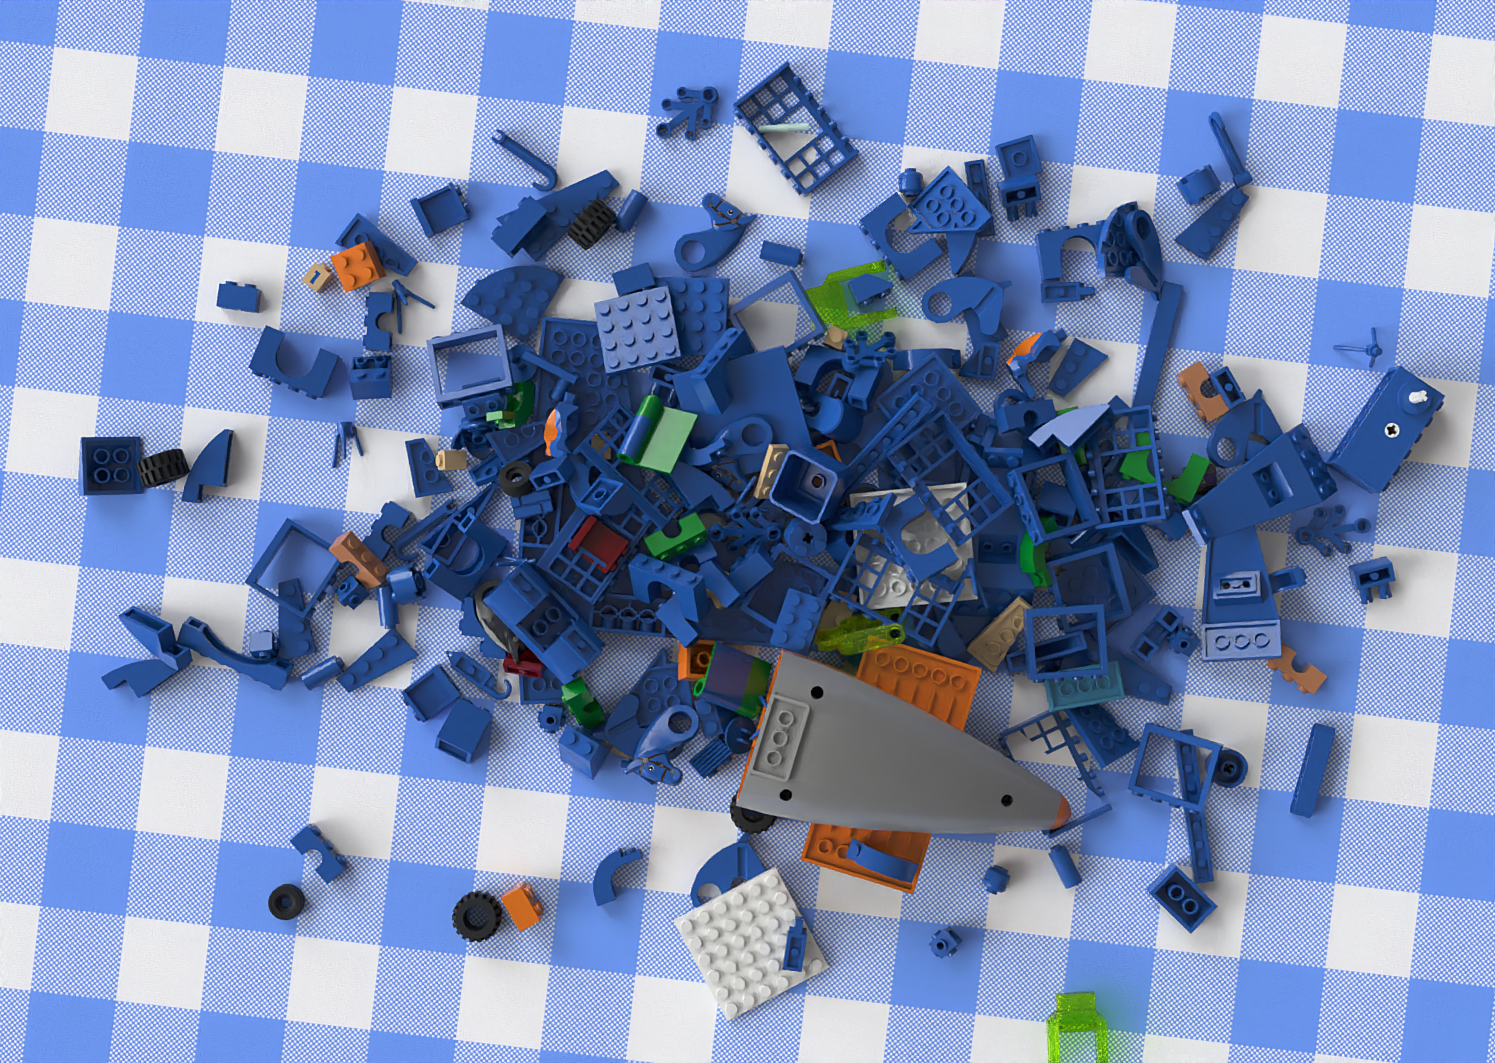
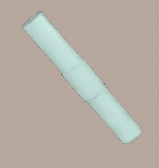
M809 123L759 126V134L809 130Z

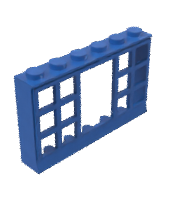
M787 61L733 104L735 109L733 113L738 120L743 119L747 124L745 128L751 136L754 134L758 138L757 143L763 151L766 149L770 153L768 157L775 166L778 164L781 167L782 171L780 172L787 181L790 179L793 182L794 186L792 187L799 196L802 194L806 197L858 156L859 150H855L851 146L847 136H843L837 128L836 122L828 117L824 107L816 102L812 92L804 87L801 83V78L793 73ZM780 76L788 87L777 95L769 84ZM766 87L774 99L763 107L755 95ZM789 91H792L799 99V102L788 109L780 98ZM752 99L760 110L749 118L741 106ZM775 102H778L785 113L774 121L766 110ZM803 104L822 128L823 132L784 162L763 136L766 133L759 134V130L752 121L763 113L771 122L770 125H777ZM824 135H827L834 143V146L826 153H823L816 144ZM813 146L820 157L809 165L801 154ZM838 148L845 158L836 166H833L827 156ZM798 157L806 168L795 176L787 165ZM824 160L831 170L820 178L812 168ZM809 171L817 181L805 189L798 179Z
M619 402L571 454L575 456L580 451L587 458L585 462L587 467L591 468L594 465L602 472L599 477L602 476L624 483L635 498L630 508L637 506L644 513L641 516L643 521L651 520L657 525L652 531L656 533L665 527L684 503L680 500L676 504L668 497V494L673 490L671 486L664 493L655 484V481L662 475L661 472H658L644 489L639 492L615 469L621 462L620 459H617L611 465L602 456L609 447L618 453L619 448L613 442L621 434L624 437L627 433L624 430L632 424L635 418L631 409L626 404ZM616 412L627 421L622 428L611 418ZM607 421L618 431L610 440L600 431ZM595 434L607 443L599 452L588 443ZM650 487L661 495L654 505L643 496ZM664 499L673 507L666 517L657 509Z
M1151 405L1114 410V414L1108 419L1111 422L1112 433L1098 435L1096 431L1086 441V457L1090 468L1088 473L1092 483L1091 494L1101 524L1095 525V529L1098 532L1168 522L1167 516H1171L1169 504L1166 505L1165 497H1168L1167 486H1163L1162 478H1165L1164 466L1160 467L1159 459H1163L1161 447L1158 448L1157 440H1160L1159 429H1155L1154 424L1157 421L1156 410H1152ZM1147 413L1149 427L1134 429L1133 416ZM1129 417L1130 430L1116 432L1114 419ZM1149 431L1151 445L1137 447L1135 433ZM1131 434L1133 448L1119 450L1117 436ZM1113 437L1114 451L1100 453L1099 439ZM1152 449L1156 476L1155 483L1105 490L1101 457ZM1157 487L1159 500L1144 502L1143 489ZM1139 490L1140 503L1126 505L1124 492ZM1120 493L1122 506L1108 508L1106 495ZM1160 505V516H1146L1145 507ZM1141 508L1142 518L1128 520V509ZM1123 510L1124 521L1110 523L1108 512Z
M943 410L885 454L958 547L967 542L1015 503L1012 494L1002 486L998 476L990 471L987 462L979 457L975 447L968 443L964 438L963 432L956 428L951 417ZM934 421L943 432L935 440L925 430ZM920 432L930 442L921 451L912 441V438ZM945 436L954 445V448L947 454H944L936 444ZM907 442L916 452L908 461L898 451ZM932 446L941 456L933 465L923 455ZM958 451L979 478L942 506L921 478L954 452ZM918 457L928 467L919 476L909 465ZM980 481L990 491L983 499H980L972 489ZM967 492L977 502L969 510L959 500ZM991 496H994L1002 506L993 514L984 504ZM954 502L964 513L955 521L946 512V509ZM979 506L989 517L980 525L970 514ZM965 517L975 527L966 536L957 525Z
M637 506L632 508L631 511H625L628 515L620 526L608 518L610 515H601L603 520L632 539V541L628 545L630 550L625 557L621 556L618 559L617 563L619 565L613 573L609 572L603 582L600 583L590 574L597 564L604 568L607 564L586 549L579 546V552L572 562L560 555L566 544L571 543V537L588 515L581 508L577 507L536 566L595 606L596 603L600 604L606 595L603 593L607 587L611 589L617 579L614 577L617 573H622L628 565L626 561L629 556L634 557L637 553L639 542L641 540L644 541V538L649 536L651 532L648 530L651 525H656L651 520L645 522L635 515L634 512L638 508ZM631 517L643 525L635 536L623 529ZM582 553L594 560V563L587 572L575 565ZM557 557L569 565L561 577L549 569ZM572 568L584 576L576 588L564 580ZM587 578L599 586L591 598L579 591Z
M860 530L827 592L830 594L829 598L837 603H840V601L847 603V608L856 613L858 610L864 612V617L873 622L875 619L883 622L881 626L890 631L893 628L900 631L898 635L908 640L910 637L917 640L916 644L925 649L928 646L932 648L965 584L961 583L953 592L954 597L947 608L936 602L935 599L941 588L949 592L956 581L950 579L945 574L939 573L927 580L938 586L932 599L919 593L921 584L916 587L898 623L867 608V605L889 563L892 562L898 565L895 559L896 555L893 550L890 551L880 540L872 538ZM857 544L870 551L864 564L851 557ZM874 553L887 559L881 572L867 566ZM848 561L862 567L855 580L842 574ZM865 569L878 576L872 589L859 582ZM840 577L853 583L847 596L834 590ZM856 586L870 592L863 605L850 599ZM916 596L929 602L923 615L910 609ZM932 605L946 611L939 624L926 618ZM907 613L921 619L914 632L901 625ZM924 621L937 627L931 641L918 634Z
M1047 710L999 733L1001 737L998 739L1002 749L1006 748L1009 754L1006 757L1015 762L1004 737L1019 730L1027 737L1023 728L1037 723L1041 734L1029 740L1033 742L1043 737L1049 749L1045 751L1047 755L1064 746H1068L1081 774V777L1077 778V780H1084L1087 788L1098 797L1105 795L1102 787L1095 789L1091 780L1097 776L1094 770L1086 771L1083 762L1089 759L1085 752L1078 754L1075 745L1079 744L1080 740L1077 735L1070 737L1066 728L1072 726L1069 718L1062 720L1059 711L1049 712ZM1053 715L1057 726L1044 731L1040 720ZM1059 729L1065 742L1052 748L1046 735ZM1107 804L1050 832L1048 830H1041L1044 836L1048 835L1051 839L1112 810V807Z

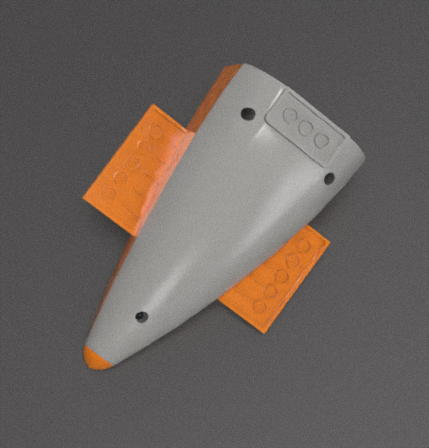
M871 634L868 635L856 676L829 664L782 648L766 696L768 705L767 708L763 706L756 731L758 729L760 731L758 736L753 739L736 800V806L769 815L811 822L800 860L909 894H914L932 833L984 834L1049 830L1064 825L1071 817L1069 802L1059 791L998 751L963 731L982 668ZM852 838L886 853L904 857L919 864L912 883L877 873L845 857Z

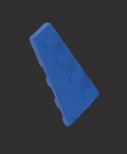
M1232 187L1176 237L1174 241L1202 260L1207 261L1249 199V196Z
M360 213L355 215L335 242V244L349 249L371 240L382 266L405 277L410 274L418 263L414 257Z
M969 270L958 277H975L972 270ZM972 307L963 311L973 351L981 340L999 342L1009 336L1001 321L995 334H983L980 329L979 317Z
M892 492L887 494L886 498L879 496L873 498L872 502L869 503L862 501L854 507L849 505L836 509L834 516L826 519L823 526L826 531L881 529L897 496Z
M299 578L278 583V597L303 612L306 606ZM278 604L279 658L288 660L316 653L317 649L309 618L305 621Z
M393 628L339 675L336 680L350 693L418 657L419 654Z

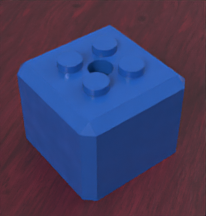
M810 445L789 451L768 495L770 502L812 525L834 516L852 476V471L846 464ZM816 476L822 479L821 487L817 486L814 482Z

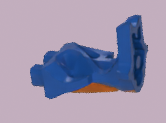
M1062 327L1055 332L1048 330L1047 332L1027 338L1014 349L1012 357L1004 362L1013 380L1018 384L1027 399L1034 398L1036 392L1028 378L1026 366L1032 362L1046 363L1050 361L1062 346L1061 343L1068 337Z
M566 392L563 402L559 401L547 419L544 430V440L547 444L545 455L552 458L567 455L571 462L585 464L587 458L579 454L573 456L571 454L573 451L564 443L565 439L574 433L578 427V406H575L577 395Z

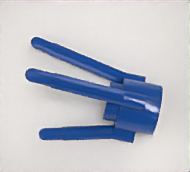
M352 422L337 423L332 459L333 468L336 467L339 438L342 439L343 459H346V439L351 438V434H353L360 456H363L356 427H352Z

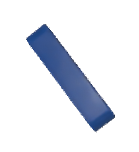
M1314 723L1293 794L1290 813L1311 818L1334 740L1335 728Z

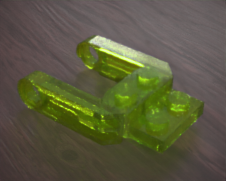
M884 260L829 273L822 286L805 290L825 325L832 324L844 331L898 317L897 308L894 307L884 311L879 310L849 318L843 289L840 285V282L855 279L866 273L871 275L887 270ZM810 318L812 328H816L815 325H814V323L812 322V320H811V318Z
M893 607L875 612L890 619L892 614L897 613L902 616L904 611L901 608ZM865 614L845 618L840 621V626L819 631L817 646L819 651L829 652L838 647L840 654L853 655L898 645L905 639V629L903 627L905 619L901 625L896 622L881 626L883 622L877 619L873 622L864 617ZM898 629L901 632V636L899 638H892L889 634L890 631Z
M1094 991L1055 993L1056 1010L1046 1019L1048 1063H1060L1059 1032H1089L1092 1030L1095 1033L1096 1063H1108L1107 1023L1104 1017L1096 1010Z

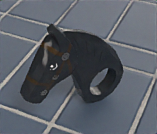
M488 580L480 585L475 594L477 616L485 632L493 642L510 653L516 664L520 663V655L529 648L489 607L483 604L485 595L501 582L500 580Z

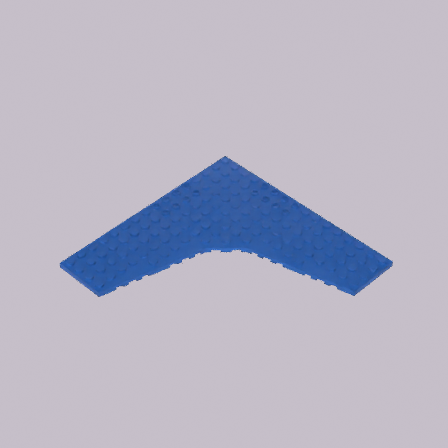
M543 316L539 355L579 375L577 381L574 384L570 383L566 391L567 393L577 395L575 406H578V427L564 441L565 445L574 451L619 402L626 404L632 412L627 372L611 376L606 375L597 322ZM541 367L537 371L532 423L541 420L547 422L551 412L559 403L551 395L560 377ZM618 412L611 417L621 428L627 422ZM608 421L600 429L601 432H607V436H611V438L618 432ZM629 425V426L624 430L626 433L628 432V430H629V428H630L631 425ZM621 434L613 443L620 449L625 437ZM546 442L529 452L528 459L533 465L531 466L532 470L539 463L556 459L545 455ZM612 448L611 460H607L608 462L618 459L617 453ZM626 463L615 468L639 492L646 486L642 480L641 467ZM589 474L588 481L590 487L595 483L599 475L590 476ZM569 480L566 483L547 488L550 489L554 512L521 519L518 558H536L538 562L577 508L569 490ZM650 489L643 495L653 505L658 501ZM660 503L657 508L666 517L669 512ZM639 508L634 512L640 518L644 514ZM624 512L621 515H610L608 518L620 526L628 514ZM589 514L586 516V518L583 520V522H582L581 525L578 527V529L576 530V532L573 534V536L571 537V540H573V538L576 536V534L578 533V531L581 529V527L584 525V523L586 522V520L589 518V516H590ZM631 517L623 529L635 536L643 525ZM673 517L661 530L667 538H676L681 534V531L676 527L677 522ZM596 518L599 522L631 543L632 539L602 518ZM651 525V527L648 530L651 532L649 536L654 534L652 531L657 527V525ZM710 539L718 555L720 566L729 573L731 571L730 567L733 565L732 562L739 555L743 557L748 553L746 551L747 548L744 546L740 547L737 553H730L727 548L728 540L723 543ZM641 540L637 545L639 550L634 557L629 556L626 561L628 564L638 553L652 557L646 548L645 541ZM567 543L560 555L572 562L577 553L568 547L570 543ZM581 556L575 563L576 566L585 572L592 565ZM557 557L549 569L561 577L569 565ZM777 559L774 569L767 575L748 607L776 624L789 588L816 597L824 589L826 577L812 570ZM628 565L622 573H617L614 577L617 579L611 589L607 587L603 593L606 595L600 604L596 603L595 606L585 601L539 567L532 566L593 631L676 638L655 614L659 610L658 606L665 600L668 601L673 596L672 593L674 591L662 592L661 582H659L661 593L651 604L635 599ZM595 567L590 576L602 583L607 574ZM572 568L564 580L576 588L584 576ZM587 578L579 591L591 598L599 586ZM750 588L747 592H745L744 594L748 595V593L750 592L751 588ZM707 597L708 613L699 623L693 621L704 634L700 640L782 648L770 644L774 630L740 610L741 605L739 603L732 609L725 607L719 610L712 599ZM813 643L811 651L818 652L819 645Z

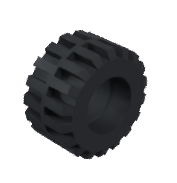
M596 199L575 219L567 235L584 250H588L608 231L615 221L617 214L603 201Z
M171 449L140 460L135 465L144 488H153L173 482L190 472L182 449Z
M738 790L736 791L730 804L731 819L734 821L735 826L739 827L742 832H749L752 835L753 833L761 834V832L769 830V827L774 825L777 816L764 813L761 818L756 820L747 818L743 813V808L736 806Z
M469 892L454 907L452 920H454L453 927H456V933L458 935L461 934L462 939L465 940L467 938L470 939L469 942L477 941V943L482 942L484 939L486 941L499 928L502 921V909H500L499 901L496 902V898L489 896L488 892ZM478 906L486 911L488 922L484 926H474L468 921L467 911L470 907Z

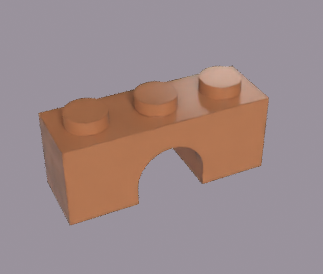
M1200 361L1177 373L1179 377L1177 381L1181 388L1186 389L1188 393L1186 395L1187 399L1192 405L1196 406L1198 410L1196 413L1201 421L1209 423L1229 411L1220 394L1212 398H1206L1201 394L1200 386L1202 382L1210 377Z
M352 531L338 536L328 549L341 563L350 561L358 566L359 572L355 577L367 589L380 585L390 572Z
M1281 641L1282 658L1264 659L1268 662L1266 665L1275 672L1279 670L1283 673L1281 677L1289 683L1292 681L1298 685L1297 689L1303 694L1309 693L1314 695L1328 676L1311 664H1307L1299 672L1294 671L1291 663L1297 653Z

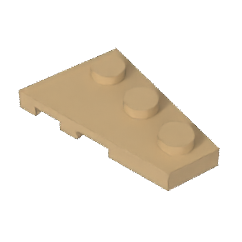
M769 444L754 492V496L757 499H769L768 495L785 456L789 452V447L786 444Z

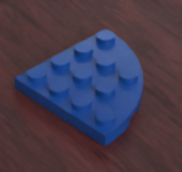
M1137 201L1128 202L1116 207L1109 214L1102 227L1098 246L1097 273L1099 274V279H1125L1124 271L1128 267L1136 266L1140 261L1137 252L1130 245L1125 235L1124 228L1125 218L1128 213L1138 210ZM1137 220V232L1139 236L1142 238L1140 222Z
M538 266L505 268L479 281L465 295L460 304L492 323H501L504 330L527 343L565 276Z

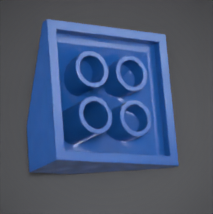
M81 437L78 469L79 496L142 494V482L135 466L141 460L140 437Z

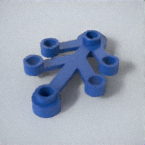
M710 86L703 88L701 91L688 90L685 87L677 89V97L681 100L687 97L698 99L693 104L664 99L661 103L664 111L674 109L682 110L683 112L668 123L658 124L656 127L657 136L660 139L669 138L671 130L689 117L685 138L687 141H694L696 139L697 110L704 106L703 118L700 120V126L702 129L708 130L711 127V107L717 103L719 98L717 90ZM684 90L686 92L685 96H680L679 91ZM707 94H712L713 98L711 100H708L705 96ZM665 102H670L671 104L669 108H665L663 105ZM704 120L709 121V125L707 127L702 125V122ZM666 129L667 134L662 135L660 130ZM693 132L694 137L688 138L687 134Z
M858 331L856 333V341L858 342L860 353L857 355L854 354L856 341L852 338H846L843 347L846 349L847 356L842 359L843 368L848 372H855L860 366L882 368L885 365V359L895 360L898 352L894 348L896 343L895 334L889 331L884 332L879 341L867 348L868 333ZM882 347L887 348L886 352H880L878 350Z
M1335 505L1332 509L1333 513L1322 529L1314 530L1319 521L1327 515L1324 508H1317L1314 510V516L1308 525L1297 529L1295 539L1301 545L1311 544L1320 551L1323 557H1330L1333 554L1332 547L1323 545L1316 539L1317 537H1324L1337 546L1341 553L1348 554L1352 550L1351 544L1342 541L1334 534L1352 531L1364 534L1370 530L1371 523L1368 519L1359 518L1352 524L1333 527L1339 517L1345 513L1343 505ZM1337 507H1341L1342 512L1340 514L1336 512ZM1319 510L1323 512L1322 517H1318L1317 512ZM1360 522L1364 524L1363 529L1358 528ZM1303 532L1307 533L1306 539H1303L1301 536ZM1345 544L1348 546L1346 552L1343 551V545ZM1325 548L1329 549L1328 555L1324 554Z
M735 507L730 512L731 517L743 527H722L719 524H713L710 526L708 533L712 541H720L724 536L743 535L736 541L731 540L727 543L728 551L730 553H737L739 548L745 543L748 549L754 543L757 545L761 541L764 544L768 540H779L783 534V529L779 523H770L762 515L758 507H753L749 512L751 519L757 520L763 526L755 527L743 516L742 510L739 507ZM755 535H762L756 541L750 540Z

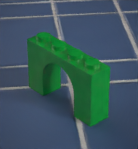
M1141 432L1136 434L1137 447L1151 445L1149 433ZM1152 449L1127 453L1119 470V473L1122 474L1121 478L1130 482L1134 479L1140 482L1139 485L1155 483L1156 478L1150 474L1147 468V459ZM1192 453L1180 477L1173 481H1163V486H1167L1168 496L1176 498L1175 502L1184 506L1187 503L1191 505L1211 460Z

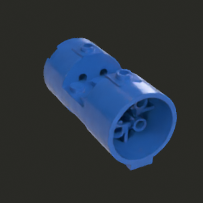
M526 561L518 565L483 600L563 685L569 683L575 678V674L577 675L589 666L601 654L602 647L606 646L599 636Z

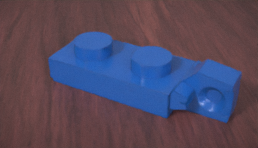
M1080 281L1040 284L1041 303L1078 302L1085 300V296L1095 294L1094 287H1084V283H1080Z
M795 916L794 927L789 926L782 970L802 972L807 940V928H803V917Z

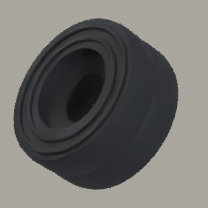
M515 461L501 469L499 483L506 495L521 497L528 494L534 488L529 479L530 474L533 472L529 464ZM522 477L520 480L513 482V479Z
M283 884L272 891L268 899L270 912L280 920L295 918L301 913L305 905L303 892L292 884ZM283 897L291 899L292 904L290 907L282 905L281 900Z

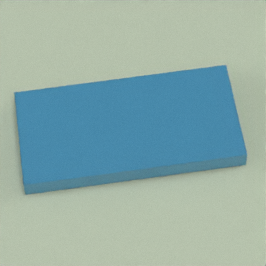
M1108 662V674L1103 675L1101 679H1091V676H1083L1084 680H1072V677H1065L1064 681L1060 682L1045 679L1044 686L1049 712L1125 699L1119 662ZM1100 664L1072 668L1061 671L1099 669Z

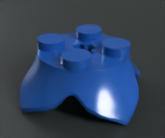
M486 416L466 420V417H463L460 420L461 424L459 425L458 432L451 442V449L461 450L463 447H466L472 456L485 460L494 449L485 434L503 429H499V425H495V421H487Z

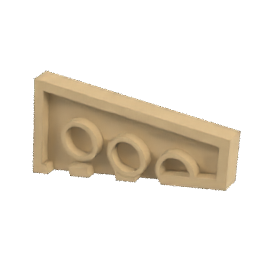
M1020 596L1017 597L966 646L967 651L990 671L995 673L999 663L1004 659L1006 652L1016 640V636L1024 627L1023 609L1033 607Z

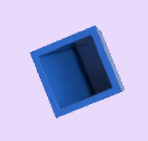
M458 697L436 737L434 748L469 765L493 714L484 707L479 708L473 705L466 698L461 699Z
M567 725L558 741L561 760L594 780L613 747L601 739L593 738V734L584 728Z

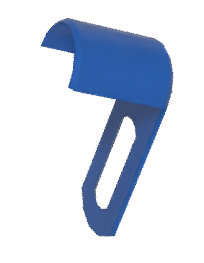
M815 391L813 396L798 392V395L820 403V410L815 417L804 414L808 426L819 430L821 434L840 444L851 443L858 437L863 426V416L858 409L849 406V404L838 398L834 399Z

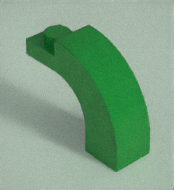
M514 383L516 393L507 395L508 401L505 411L486 413L487 421H495V425H499V429L519 427L525 424L532 413L534 405L533 383Z
M1054 517L1039 518L1045 534L1058 531ZM1026 530L1020 546L1022 572L1030 574L1034 587H1048L1053 584L1045 563V551L1050 542L1034 547L1031 537L1029 538V532Z

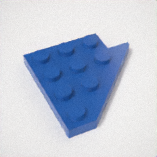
M948 165L908 205V208L917 217V220L906 231L910 234L981 232L995 218L952 167Z
M662 648L628 693L633 694L639 699V706L636 711L639 727L650 725L657 716L672 706L687 705L693 709L689 681L678 680V662L667 664L665 648ZM678 714L670 722L691 718L685 714Z

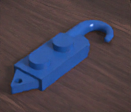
M446 651L451 663L450 667L479 689H482L496 700H504L510 696L512 686L508 680H504V683L507 685L506 692L499 693L492 688L495 682V676L492 672L463 651Z

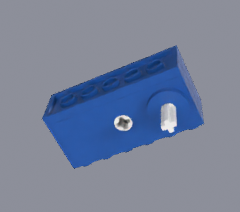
M1401 366L1389 368L1326 462V465L1370 494L1386 491L1390 485L1389 480L1392 475L1395 476L1399 472L1402 460L1407 459L1411 454L1412 450L1410 448L1421 439V432L1424 427H1428L1431 424L1434 412L1443 406L1444 402L1442 400L1445 395Z

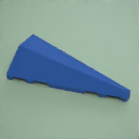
M496 481L491 482V484L447 518L444 523L433 530L427 537L418 542L416 546L450 567L468 538L458 528V525L468 512L480 518L500 484Z

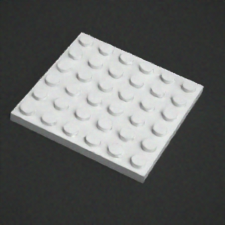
M966 483L927 486L942 506L967 488ZM912 488L850 494L851 507H854L862 501L869 503L875 497L886 498L887 494L893 492L897 496L893 505L895 506L916 493ZM966 493L959 500L969 510ZM955 502L946 509V512L954 521L964 514ZM925 506V514L902 529V542L909 551L920 555L928 554L948 542L959 559L956 564L942 571L941 574H945L957 582L962 572L965 571L968 558H974L972 538L958 547ZM965 517L957 525L966 536L971 532L969 519ZM876 529L861 530L864 534L876 538L885 544L886 539ZM853 530L854 540L860 530ZM857 544L855 548L856 560L864 564L870 551ZM874 553L867 566L881 572L887 559ZM892 562L889 563L867 608L880 609L907 606L916 586L914 583L909 582L904 568ZM857 565V574H859V572H860V570H861V568H862V567H860V566H858V565ZM865 569L859 582L872 589L878 576ZM964 578L961 583L965 585L957 601L978 599V596L974 595L972 580ZM926 581L922 584L919 593L932 599L938 586ZM859 587L860 604L863 605L870 592ZM941 588L935 601L938 603L951 602L954 595H950L948 591ZM917 596L912 605L929 604V602Z
M776 866L674 920L679 933L727 1021L829 968L804 920L803 928H807V940L802 972L782 970L789 926L794 927L795 916L802 917Z

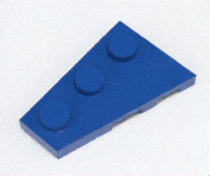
M1074 338L1047 389L1061 397H1065L1098 367L1108 355Z
M425 439L405 441L415 498L454 491L443 471L438 470L436 459Z

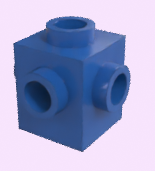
M352 574L335 590L339 596L338 601L344 607L348 605L353 610L370 595L367 588Z
M1177 625L1167 635L1169 648L1177 654L1181 652L1188 657L1191 656L1200 643L1194 631L1185 625L1184 627Z
M545 704L543 712L539 711L537 722L540 723V728H543L544 732L555 734V731L561 730V727H564L566 722V716H563L565 707ZM550 717L554 718V722L550 721Z
M949 926L942 932L938 930L931 937L933 940L929 945L931 946V951L937 957L942 959L948 956L950 958L958 951L956 947L963 940Z

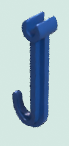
M1216 111L1212 112L1209 116V125L1233 173V183L1238 189L1251 183L1253 179L1250 173L1244 170L1225 130L1221 116Z
M496 130L502 135L500 140L493 136L491 137L496 144L501 145L549 179L547 186L534 182L532 184L533 187L542 192H548L557 185L558 175L552 166L508 137L502 130Z
M453 499L447 500L441 507L394 541L393 552L398 559L410 561L419 555V552H414L406 556L402 553V549L449 514L454 513L458 506L453 509L448 507V504Z

